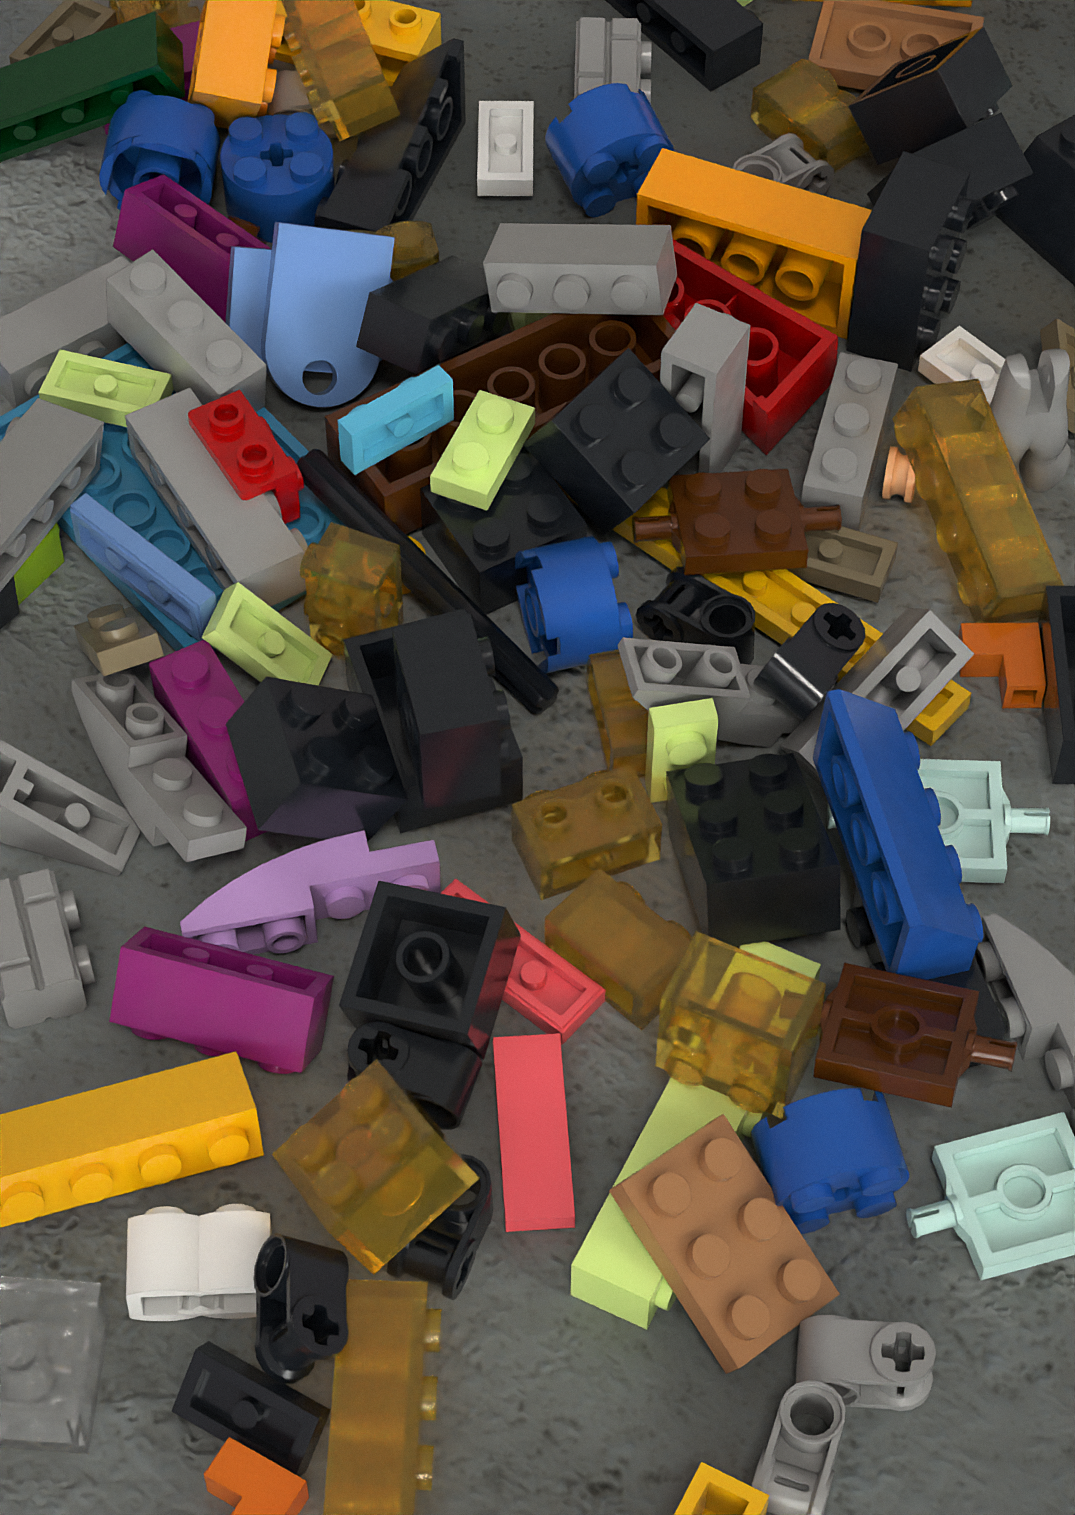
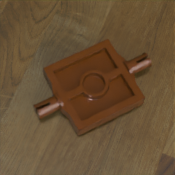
M757 469L754 471L700 472L673 475L668 480L667 495L670 505L668 515L632 517L634 543L670 540L681 556L684 575L807 568L809 549L805 532L840 531L842 524L841 509L838 504L818 507H804L794 494L788 469Z
M844 963L838 986L827 996L825 1001L785 992L779 1012V1021L781 1022L786 1021L819 1029L820 1045L815 1058L813 1077L951 1108L959 1077L969 1068L970 1062L1007 1069L1012 1072L1018 1044L1016 1041L1010 1042L977 1034L975 1015L980 991Z

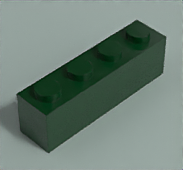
M154 11L1 67L0 162L109 124L116 110L126 103L128 95L134 91L143 90L154 95L170 96L178 99L185 97L183 43L158 13Z

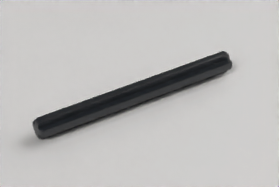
M312 449L298 460L296 464L302 474L304 484L435 616L464 608L467 613L471 614L477 639L488 637L490 640L495 662V676L531 713L541 714L556 701L559 692L558 686L323 451Z

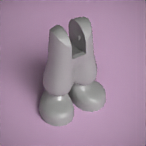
M1056 348L1042 351L1038 367L1033 370H1029L1027 361L1021 353L1006 357L992 401L982 420L980 436L971 439L963 447L961 453L960 472L967 483L982 492L994 496L1010 497L1017 493L1020 473L1026 486L1036 492L1049 490L1063 479L1071 461V450L1067 443V391L1070 376V360L1066 350Z

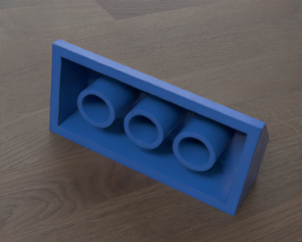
M841 689L827 691L813 753V761L886 972L929 980L968 971L978 943L983 941V925L977 907L973 903L966 904L959 886L962 881L960 860L953 845H944L938 828L941 823L938 799L931 787L925 789L918 773L920 768L919 748L913 733L910 731L903 732L894 708Z

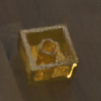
M695 931L661 996L655 1066L664 1069L670 1077L684 1085H702L729 1096L734 1104L752 1113L767 1112L783 1119L785 1115L783 1107L791 1103L815 1053L826 983Z
M377 1059L359 1076L349 1081L338 1095L306 1124L297 1128L290 1138L272 1153L325 1229L373 1275L480 1178L424 1108Z

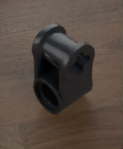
M683 567L674 568L667 575V586L654 600L643 602L637 609V622L642 631L652 640L735 647L740 664L751 665L754 659L755 610L745 598L728 592L706 580L700 574L684 575Z
M836 603L821 605L793 638L788 637L761 670L754 682L801 720L805 721L824 698L827 691L839 679L840 676L838 674L863 644L865 628L860 618L843 605Z
M380 1021L366 1023L356 1029L349 1039L347 1049L350 1063L347 1081L350 1091L358 1100L367 1105H375L412 1117L418 1122L433 1128L452 1130L459 1127L482 1067L481 1059L475 1052L456 1042L433 1039ZM383 1039L388 1041V1048L382 1047ZM377 1060H381L379 1067H374ZM368 1080L373 1081L372 1089L368 1086Z
M455 1154L437 1162L430 1172V1176L411 1215L403 1223L394 1241L387 1265V1273L389 1275L400 1278L404 1274H408L442 1288L443 1297L455 1300L458 1297L470 1274L476 1251L491 1223L493 1215L490 1173L482 1161L471 1155ZM460 1189L470 1190L478 1195L475 1200L464 1205L451 1204L445 1200L449 1193Z
M278 1233L271 1235L262 1245L255 1263L253 1277L256 1290V1341L254 1347L256 1358L262 1370L272 1379L283 1384H294L310 1374L316 1360H327L337 1355L347 1344L349 1330L347 1325L346 1285L348 1282L349 1265L343 1251Z

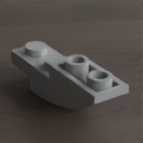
M624 637L617 645L632 697L649 711V708L713 698L719 718L718 740L772 747L782 733H792L803 721L754 682L765 666L740 664L735 647Z
M129 668L107 676L99 673L72 679L71 691L97 757L121 802L152 846L170 843L185 862L244 848L247 827L185 757L188 735Z
M996 913L983 916V941L978 943L974 958L985 982H989L997 1000L995 1004L1006 1027L1004 1038L1007 1040L1014 1039V1041L1018 1042L1017 1049L1023 1061L1045 1056L1046 1070L1053 1087L1056 1090L1063 1089L1071 1105L1070 1119L1075 1136V976L1051 952L1020 928Z

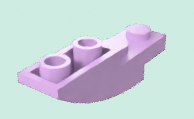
M365 830L295 849L259 865L205 899L180 921L182 936L252 955L264 952L288 953L299 949L302 945L317 943L315 920L328 917L346 919L354 917L362 911L369 910L378 881L441 893L440 862L435 841L430 840L369 852Z

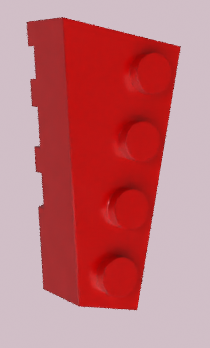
M673 239L677 277L663 316L677 330L693 306L698 303L720 313L729 314L735 319L751 325L741 431L767 455L831 385L837 365L838 336Z

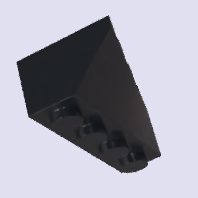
M452 38L402 67L393 85L385 86L380 96L377 114L371 123L365 122L361 128L355 153L351 160L345 159L340 165L334 190L329 198L323 197L318 204L314 220L315 227L395 237L394 256L466 123L463 40Z

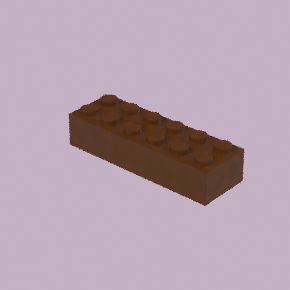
M552 313L439 364L453 379V421L354 475L341 461L338 420L346 416L355 407L368 404L397 388L402 383L400 382L325 416L328 457L407 534L422 527L420 488L430 484V475L479 390L535 408V425L526 439L527 441L590 380L628 348L660 382L661 351L676 330L663 315Z

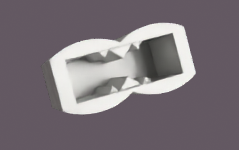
M228 1204L219 1207L215 1212L197 1216L186 1214L183 1210L176 1207L160 1206L149 1209L143 1215L128 1218L126 1300L129 1317L143 1321H178L198 1316L221 1319L256 1317V1290L253 1280L254 1267L262 1245L272 1235L270 1213L256 1211L253 1207L244 1204Z

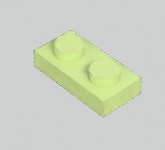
M60 349L38 393L39 398L105 423L127 427L125 415L171 396L174 388L172 374Z
M479 390L430 475L431 492L487 511L535 425V408Z
M239 582L224 589L201 637L260 682L265 677H272L319 686L332 657V653Z
M713 698L649 708L645 785L650 803L667 800L666 771L686 769L698 763L715 764L719 718Z

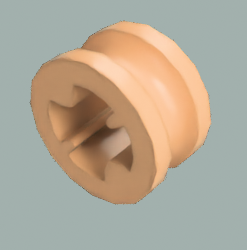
M890 446L882 499L890 500L892 495L898 494L903 497L904 502L912 503L921 451L912 450L910 454L903 455L899 452L898 447Z

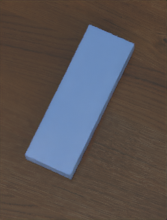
M87 493L70 505V513L76 545L198 641L204 640L201 637L217 606L215 593Z

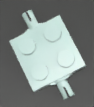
M920 759L918 773L924 789L931 787L937 796L941 813V823L938 828L944 845H953L958 854L962 870L961 882L1004 883L1007 873L1006 844L1010 833L1048 835L1050 829L1049 808H1011L1010 801L1002 788L1001 761ZM828 804L827 828H837Z
M1064 1112L934 1146L931 1159L944 1189V1200L906 1210L909 1228L912 1227L911 1234L914 1238L953 1227L957 1235L965 1242L980 1281L1075 1255V1136Z

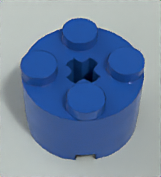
M622 83L602 85L577 96L568 103L572 112L561 123L555 117L549 124L546 132L545 142L547 149L574 201L583 207L586 215L590 217L605 215L614 208L616 202L637 196L661 149L674 151L673 145L645 93L639 88L638 93L631 92L628 85Z
M143 90L134 91L129 94L126 103L116 110L109 124L99 174L100 186L105 195L108 190L118 200L117 208L121 210L125 189L164 174L197 198L209 204L220 150V136L214 124L215 116L212 110L202 104H191L182 99L154 95Z
M296 112L291 115L274 114L257 118L241 117L234 120L229 126V135L225 139L220 152L227 215L238 217L260 226L257 237L273 243L275 222L315 227L314 220L319 202L323 197L329 198L335 188L332 144L327 134L319 127L317 118L307 112Z
M593 536L518 551L515 556V570L527 567L528 583L516 586L525 634L532 654L544 651L546 659L538 667L544 673H550L618 658L620 653L617 645L623 637L633 638V623L627 604L625 602L617 603L612 579L618 578L619 566L611 541L598 543Z
M845 1088L819 1093L784 1106L783 1109L787 1120L771 1129L767 1117L763 1118L753 1127L751 1138L762 1174L772 1188L775 1203L777 1206L785 1208L801 1234L810 1233L828 1225L830 1222L828 1215L855 1209L857 1217L869 1218L892 1210L897 1205L894 1193L906 1184L910 1176L889 1108L882 1092L874 1091L872 1101L864 1100L860 1088Z

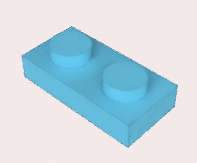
M437 365L417 377L406 379L397 388L372 402L352 409L346 416L338 420L341 461L356 475L453 421V379L440 365Z

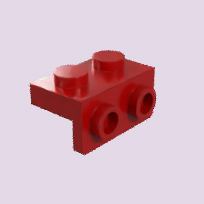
M237 390L188 412L189 425L240 499L249 500L271 490L278 501L282 520L285 524L301 517L299 491L304 489L302 474L293 458L287 456L275 440L267 421L262 416H258L241 390Z

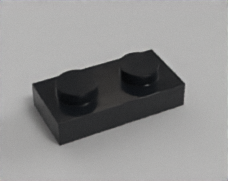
M210 1341L195 1349L172 1408L173 1413L220 1440L226 1442L228 1437L299 1477L307 1471L331 1409L290 1386L272 1379L265 1372Z

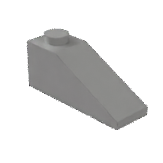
M0 740V842L119 876L141 832L127 809Z

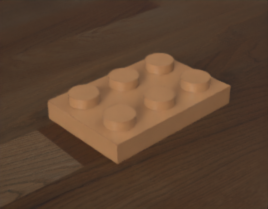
M824 0L807 62L805 80L866 90L893 64L983 27L984 17L882 0Z
M724 1114L713 1119L609 1190L726 1374L740 1369L798 1326L802 1320L810 1317L840 1295L785 1208L776 1205L772 1188Z

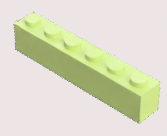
M766 941L740 946L613 1187L722 1114L725 1115L741 1142H743L745 1136L751 1138L753 1127L769 1114L771 1101L765 1099L773 1081L783 1085L792 1071L799 1051V1047L792 1044L800 1028L808 1031L813 1029V1027L779 1021L780 1006L784 993L788 992L792 995L825 1001L826 994L817 991L821 964ZM609 1193L571 1264L570 1295L647 1330L658 1307L669 1311L677 1297L613 1196Z

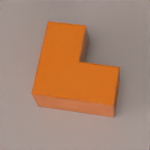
M961 623L958 638L974 655L959 670L960 677H998L1002 708H1041L1046 689L1039 623Z
M228 1437L204 1473L207 1492L235 1507L231 1515H298L309 1499L306 1480Z

